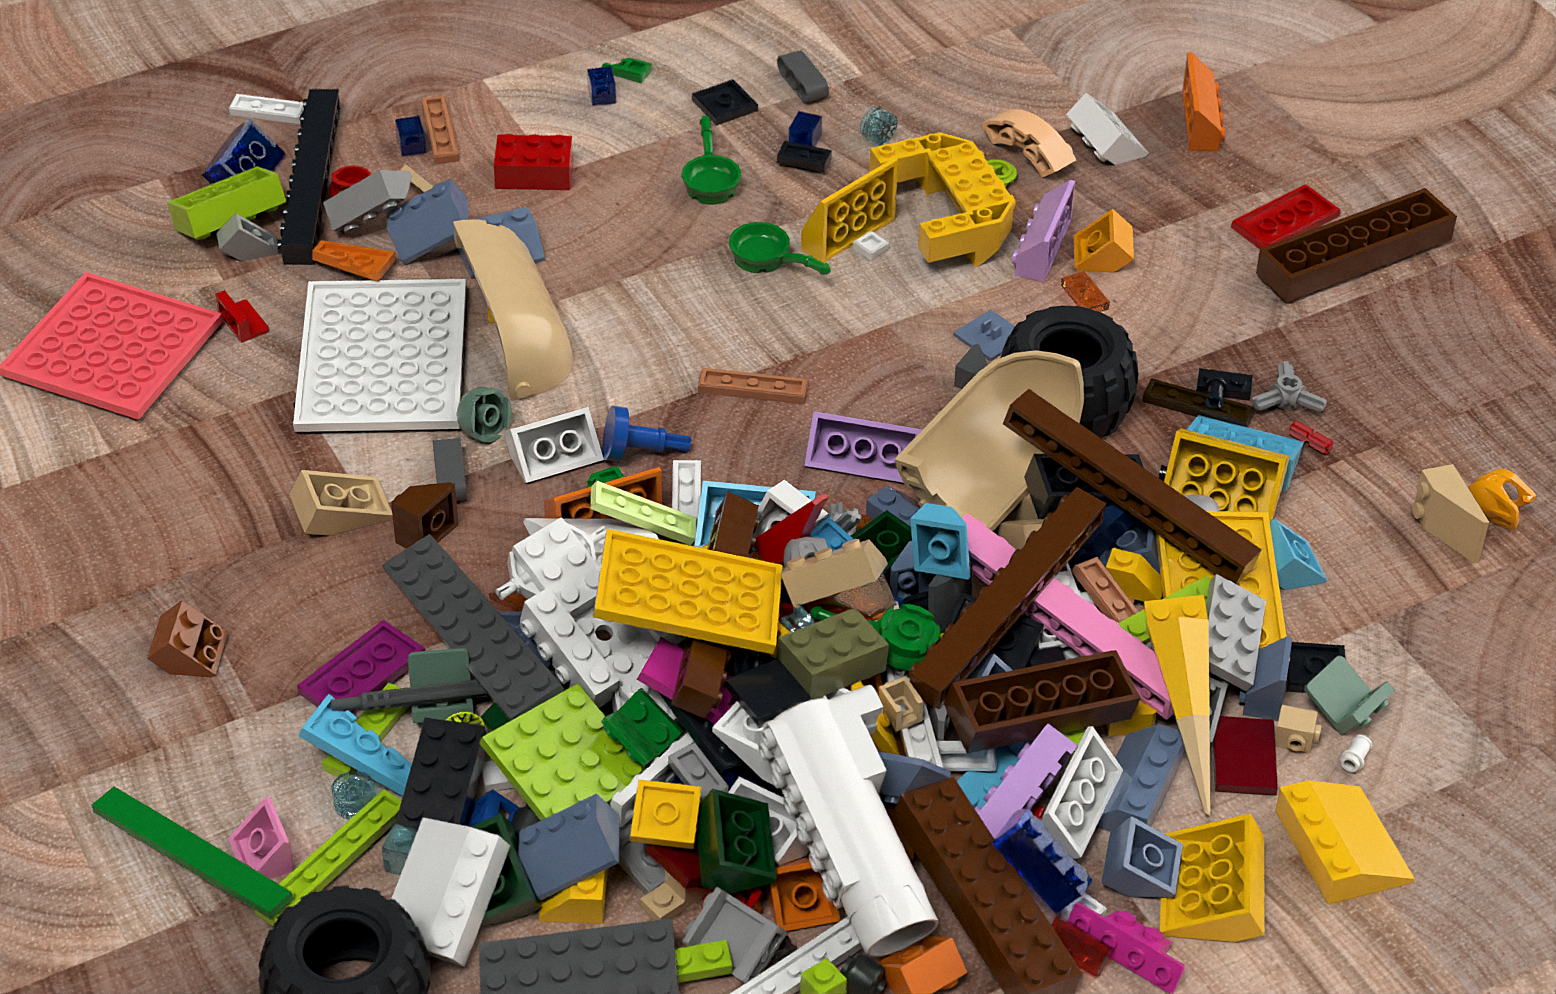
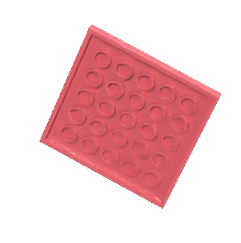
M85 272L0 364V376L139 420L223 322L222 313Z

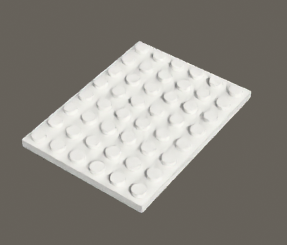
M466 279L380 280L379 282L374 280L309 281L293 420L294 432L459 429L457 408L461 400Z

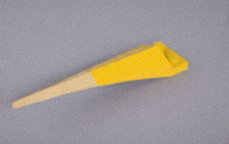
M1204 595L1144 601L1148 635L1174 711L1205 816L1209 818V633Z

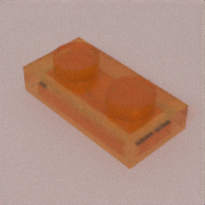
M1085 271L1062 277L1061 287L1077 306L1089 308L1097 312L1109 310L1110 301Z

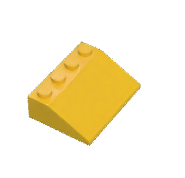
M896 158L891 159L820 201L801 229V250L825 263L853 246V241L870 231L876 232L893 222L896 209L898 160Z
M1181 428L1175 434L1164 482L1182 495L1196 494L1211 497L1218 504L1219 511L1268 512L1269 522H1271L1284 483L1290 456Z
M1307 780L1280 787L1275 812L1328 905L1414 883L1415 878L1360 786Z
M1251 813L1164 833L1182 843L1183 847L1176 893L1173 897H1161L1160 932L1163 933V936L1237 942L1264 936V835Z

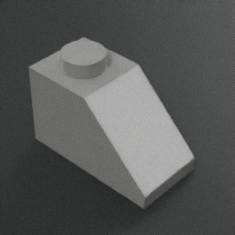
M236 213L216 233L221 252L240 261L278 254L276 235Z

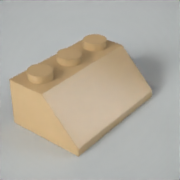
M854 539L844 543L841 549L832 551L831 548H825L814 554L815 557L805 560L804 556L788 561V565L782 571L781 576L792 605L795 607L877 581L888 564L886 558L870 540L860 542L859 539Z

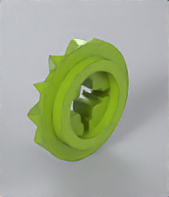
M997 159L987 161L989 165L993 166L999 180L1004 182L1005 188L1007 184L1012 185L1014 183V180L1017 178V170L1011 163Z

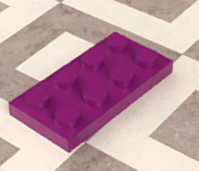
M382 620L298 684V694L319 707L328 694L334 699L360 696V693L382 691L388 682L392 683L409 669L408 655L412 652L425 651V648L385 620ZM350 709L349 711L353 713L357 709Z

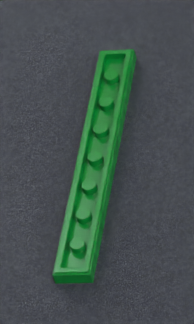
M115 786L91 805L95 814L269 919L276 916L293 900L292 892Z

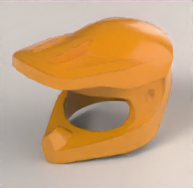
M1502 468L1492 470L1478 477L1468 487L1486 518L1496 525L1510 530H1514L1518 526V507L1531 504L1536 498L1535 493L1516 474ZM1504 483H1511L1516 487L1519 495L1518 499L1512 500L1509 498L1503 488Z

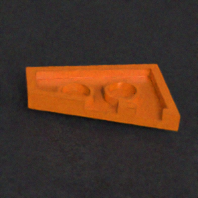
M321 240L312 250L313 260L377 282L380 281L395 262L394 251Z

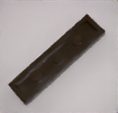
M1153 378L1150 379L1142 398V402L1195 417L1200 415L1248 427L1255 408L1223 398L1224 401L1223 406L1220 405L1221 408L1216 410L1210 409L1206 405L1207 393Z

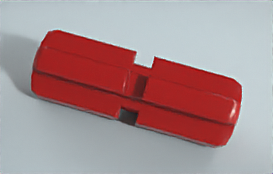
M1295 421L1291 424L1289 430L1291 436L1303 441L1305 444L1309 442L1308 445L1322 454H1328L1332 450L1334 442L1317 431L1313 433L1314 429L1300 421Z

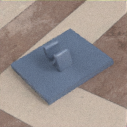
M989 310L953 332V336L969 347L979 344L984 357L992 361L1002 354L1006 340L1015 326L992 310Z

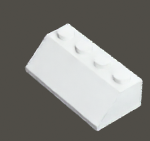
M1093 726L1087 727L1044 812L1035 839L1051 862L1082 857L1123 772L1122 767Z

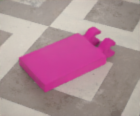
M660 637L636 680L672 699L684 649ZM726 679L723 686L719 689L720 692H723L717 709L711 708L706 716L713 723H717L732 707L728 705L729 702L733 705L737 702L725 687Z

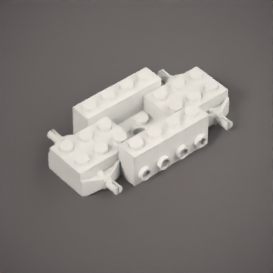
M561 517L515 544L509 553L507 561L510 580L508 583L495 589L501 600H504V598L514 592L517 595L520 593L528 599L524 602L520 618L521 630L528 638L532 637L535 641L541 657L545 661L549 660L553 665L559 681L562 684H567L569 688L579 684L598 708L611 701L613 712L618 711L638 689L643 688L681 726L682 724L660 694L636 679L660 637L684 649L687 637L593 618L602 559L601 555L596 561L595 544L605 538L607 531L605 526L602 525L593 532L586 533L566 523ZM606 630L611 634V639L607 641L599 640L595 632Z

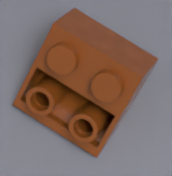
M181 600L160 616L147 659L172 675L213 677L216 675L228 631Z

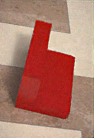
M225 290L215 294L218 312L222 313L224 322L241 343L269 332V326L248 300L244 299L235 303Z

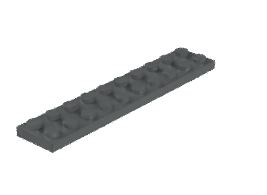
M430 534L382 565L386 574L449 649H467L469 665L466 667L470 674L509 721L565 691L555 676Z

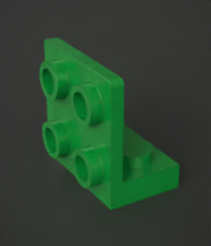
M643 688L638 689L618 711L606 716L601 721L605 726L604 730L607 735L614 741H620L627 748V755L635 763H641L644 766L652 762L656 757H660L684 732Z

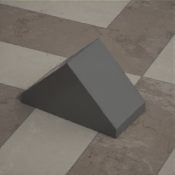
M979 344L973 345L955 366V387L963 389L980 370L988 365Z

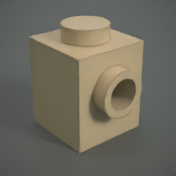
M1282 705L1275 737V747L1310 754L1312 742L1318 743L1322 725L1316 724L1318 712Z

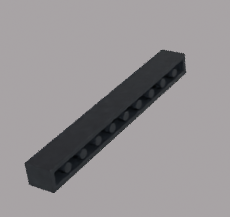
M309 89L308 99L303 100V111L305 114L301 113L300 124L302 129H298L299 144H295L296 159L292 160V173L294 175L289 176L290 190H287L286 193L287 206H284V222H281L280 226L282 239H278L277 242L278 254H282L283 265H315L312 250L319 241L324 211L323 202L326 200L341 110L339 89Z

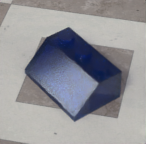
M249 118L231 132L201 175L210 184H214L257 166L273 172L285 152Z
M1029 809L1017 810L1013 813L992 841V844L1056 914L1082 896L1092 881L1084 867L1079 865L1069 855L1064 845L1051 835L1043 822L1038 817H1035Z

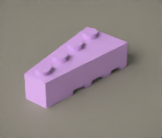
M1050 724L1044 727L1031 745L1027 743L1017 756L1019 759L1015 766L1010 764L1000 777L1003 780L1000 786L993 785L983 798L986 801L983 808L975 807L976 812L1000 848L1003 847L1017 826L1021 824L1059 776L1078 746Z

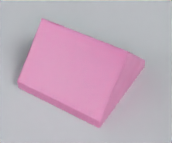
M265 797L228 840L237 860L272 879L291 873L294 869L288 838L271 798Z

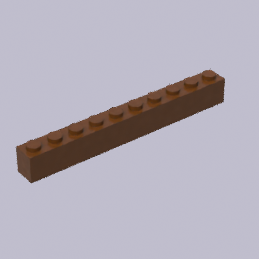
M1028 389L1010 404L1003 422L1004 426L1212 571L1237 585L1253 569L1262 549L1032 390Z
M1078 487L1069 496H1063L1056 511L1048 513L1044 518L1040 529L1030 533L1024 547L1021 550L1016 549L1008 565L1005 568L1001 567L998 569L993 582L988 587L983 586L976 601L972 605L968 604L965 606L959 620L955 624L951 623L944 631L942 639L937 644L933 643L929 647L921 663L916 662L912 666L908 678L924 702L937 709L944 705L952 682L965 680L1101 525L1106 508L1105 502Z
M727 492L715 512L707 549L752 559V555L749 552L754 546L756 537L753 534L760 522V518L756 517L759 505ZM687 637L671 704L704 719L711 708L717 709L723 696V692H720L719 689L723 686L727 676L724 668L727 666L732 653L728 650L730 646Z

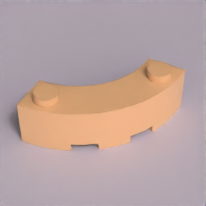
M1008 109L982 122L992 145L1002 143L1013 146L1016 144L1023 148L1024 155L1035 166L1041 178L1076 161L1071 146L1063 140L1053 127L1033 113L1021 109Z

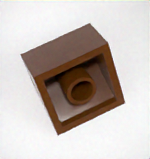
M451 482L410 486L391 502L395 543L406 549L428 534L438 543L458 526L455 484Z

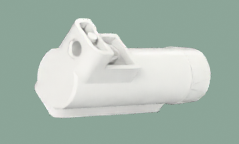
M867 685L831 699L809 700L782 712L773 720L764 723L758 749L764 761L768 760L772 768L770 773L777 789L781 788L785 796L783 803L789 816L793 815L798 825L796 826V832L802 844L806 843L811 853L809 854L810 864L815 872L819 871L824 881L822 882V889L827 900H832L836 909L844 907L848 916L847 919L854 928L866 956L877 958L896 953L919 942L937 928L939 921L926 896L925 887L918 878L878 795L887 770L869 734L876 731V721L878 715H881L883 705L873 686Z

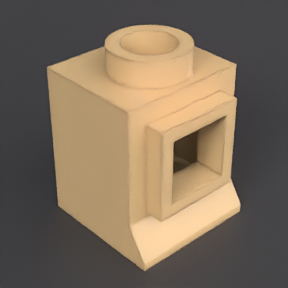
M906 676L895 681H889L879 687V699L895 732L923 721L924 701ZM903 704L907 711L902 712L899 705Z

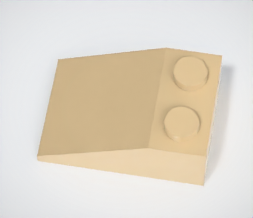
M1453 464L1422 470L1420 481L1416 486L1415 502L1412 504L1414 517L1420 521L1424 530L1471 562H1479L1489 525L1485 514Z
M301 470L289 494L305 534L331 536L388 521L393 517L379 480L373 476Z

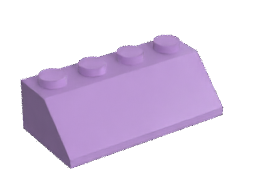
M1069 180L1043 195L1040 204H1035L1033 219L1029 218L1026 234H1022L1020 238L1019 250L1015 249L1012 264L1016 265L1015 276L1045 282L1071 223L1075 181Z
M814 411L804 466L903 483L894 459L922 429Z

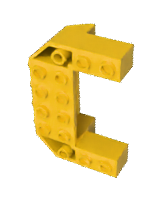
M939 132L870 148L869 172L896 158L898 160L897 182L916 179L926 195L945 190L959 211V214L919 223L918 248L928 263L966 254L973 266L978 267L1000 249L1012 229L1013 210L1016 209V201L1014 196L1010 195L1006 190L1004 182L999 180L993 166L988 164L983 152L976 147L973 141Z

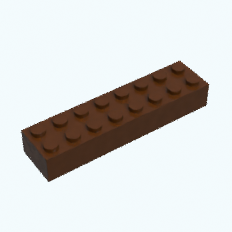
M1423 188L1261 248L1256 273L1285 302H1289L1452 240L1457 216L1431 192Z
M955 778L946 779L900 794L893 819L1005 994H1074L1083 976L1082 971Z

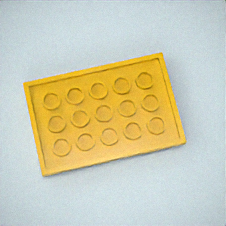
M1207 511L1262 549L1253 569L1237 584L1266 600L1259 649L1287 637L1268 512ZM1155 531L1163 599L1207 575L1212 579L1217 574Z
M607 529L593 618L774 654L777 641L783 565Z

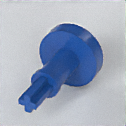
M612 405L608 411L604 427L603 458L607 461L620 462L626 447L654 450L662 453L663 449L688 452L691 447V436L666 433L665 428L656 429L629 425L628 408Z

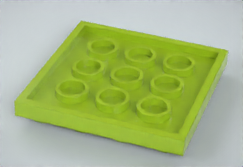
M579 684L572 686L481 738L479 743L540 821L596 793L610 805L613 796L618 791L624 790L637 774H641L647 769L641 763H635L627 755V748L620 741H614L607 735L604 730L605 726L601 722L605 718L604 714Z

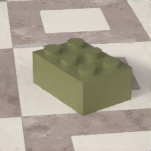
M856 608L779 637L777 659L781 661L811 696V700L886 671L889 644Z

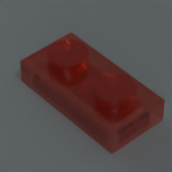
M1055 916L1051 926L1078 967L1094 977L1100 976L1114 948L1065 918Z

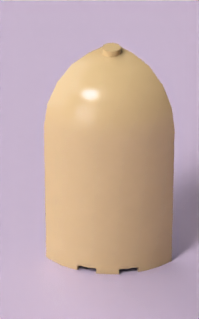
M474 219L453 221L456 247L463 248L497 326L505 360L507 389L510 398L518 400L554 389L568 377L574 364L569 335L526 244L516 236L515 232L503 225L495 226L487 224L485 220Z
M1035 350L1007 355L994 360L980 370L894 459L904 485L907 489L912 488L920 498L917 504L920 507L925 503L953 507L961 518L968 513L976 520L982 521L993 532L1029 493L1024 476L1033 454H1045L1003 425L1010 404L1030 389L1080 423L1084 404V382L1080 363L1076 359L1064 355Z

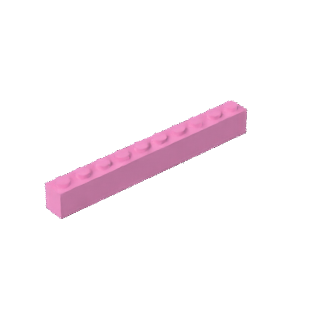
M967 513L962 519L967 524L969 560L972 561V573L987 585H990L998 569L1001 567L1005 568L1008 565L1016 549L1006 539L988 529L982 521L976 520ZM1054 578L1026 609L1024 613L1036 622L1044 624V628L1081 656L1117 650L1141 697L1140 700L1155 709L1166 720L1174 714L1154 651L1145 646L1139 638L1132 636L1121 628L1115 620L1109 619L1098 611L1092 603L1086 602L1078 596L1072 588L1065 586Z

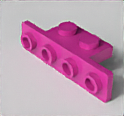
M1080 902L1074 904L1065 925L1066 932L1170 994L1176 991L1186 967L1183 963L1167 955L1172 942L1164 938L1162 932L1142 925L1136 921L1135 916L1125 911L1118 910L1103 917Z

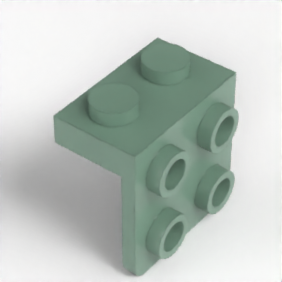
M456 648L410 653L408 655L410 687L469 681L470 672L466 667L469 665L467 649ZM472 698L412 705L413 723L423 724L425 717L446 720L456 713H473Z
M1342 656L1334 658L1304 687L1307 695L1340 734L1354 727L1360 730L1372 720L1369 715L1372 712L1376 714L1389 704L1387 698L1395 691L1388 681L1370 690Z

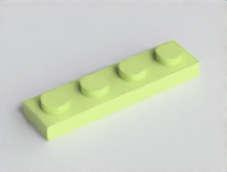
M596 481L591 487L590 509L688 545L695 541L696 517Z

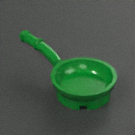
M702 116L700 126L704 155L688 161L682 169L681 176L687 187L689 197L692 199L693 196L698 198V202L702 204L716 205L728 201L729 196L732 195L733 197L735 195L736 187L741 179V170L733 160L713 155L711 119L708 116Z
M767 222L747 223L736 228L729 236V247L735 257V263L744 271L759 273V269H766V273L779 268L783 262H794L810 267L821 275H828L831 272V267L828 263H823L813 258L812 255L788 253L790 238L786 231L777 225Z
M903 604L900 606V609L893 610L894 607L888 609L880 620L867 621L889 644L887 664L894 668L910 671L916 662L921 663L925 658L929 647L941 640L939 624L936 625L934 622L935 617L929 611L920 606ZM821 606L813 607L810 610L811 617L816 621H822L837 615L822 609Z

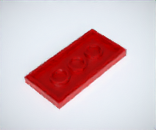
M1305 184L1232 220L1231 228L1258 249L1318 228L1338 218L1341 209Z

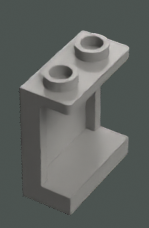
M717 887L714 892L709 893L704 899L703 909L697 919L691 921L687 926L683 943L687 946L727 940L733 969L731 974L747 983L764 971L788 932Z

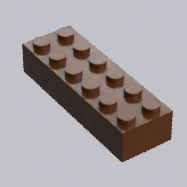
M1117 650L952 682L944 705L966 753H972L1034 740L1047 724H1050L1063 734L1086 729L1090 726L1096 727L1129 720L1132 718L1141 697Z

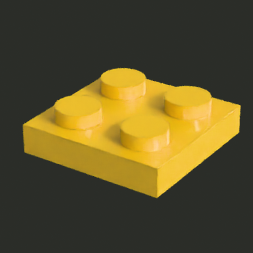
M638 779L630 842L694 849L701 787Z

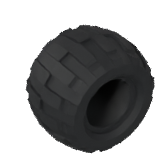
M1063 305L1037 310L1027 315L1025 321L1018 322L1006 340L1000 358L1017 352L1037 350L1064 355L1076 359L1080 363L1084 382V404L1079 424L1100 438L1110 436L1118 429V425L1123 422L1126 413H1129L1135 399L1139 373L1136 351H1133V343L1128 338L1129 334L1124 327L1115 323L1113 318L1102 312L1080 306Z
M349 885L332 886V889L321 892L314 891L300 897V902L293 907H286L277 917L273 929L269 930L267 938H265L261 951L258 979L261 994H428L430 987L429 955L418 926H415L410 914L396 900H387L381 895L380 891L367 887L356 889L349 888ZM361 958L374 961L364 972L346 979H328L314 973L319 967L339 959Z

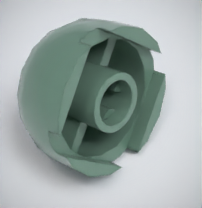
M490 387L472 389L461 398L458 404V424L466 435L475 440L490 443L496 441L502 436L497 434L503 428H508L512 413L510 401L503 396L500 389Z

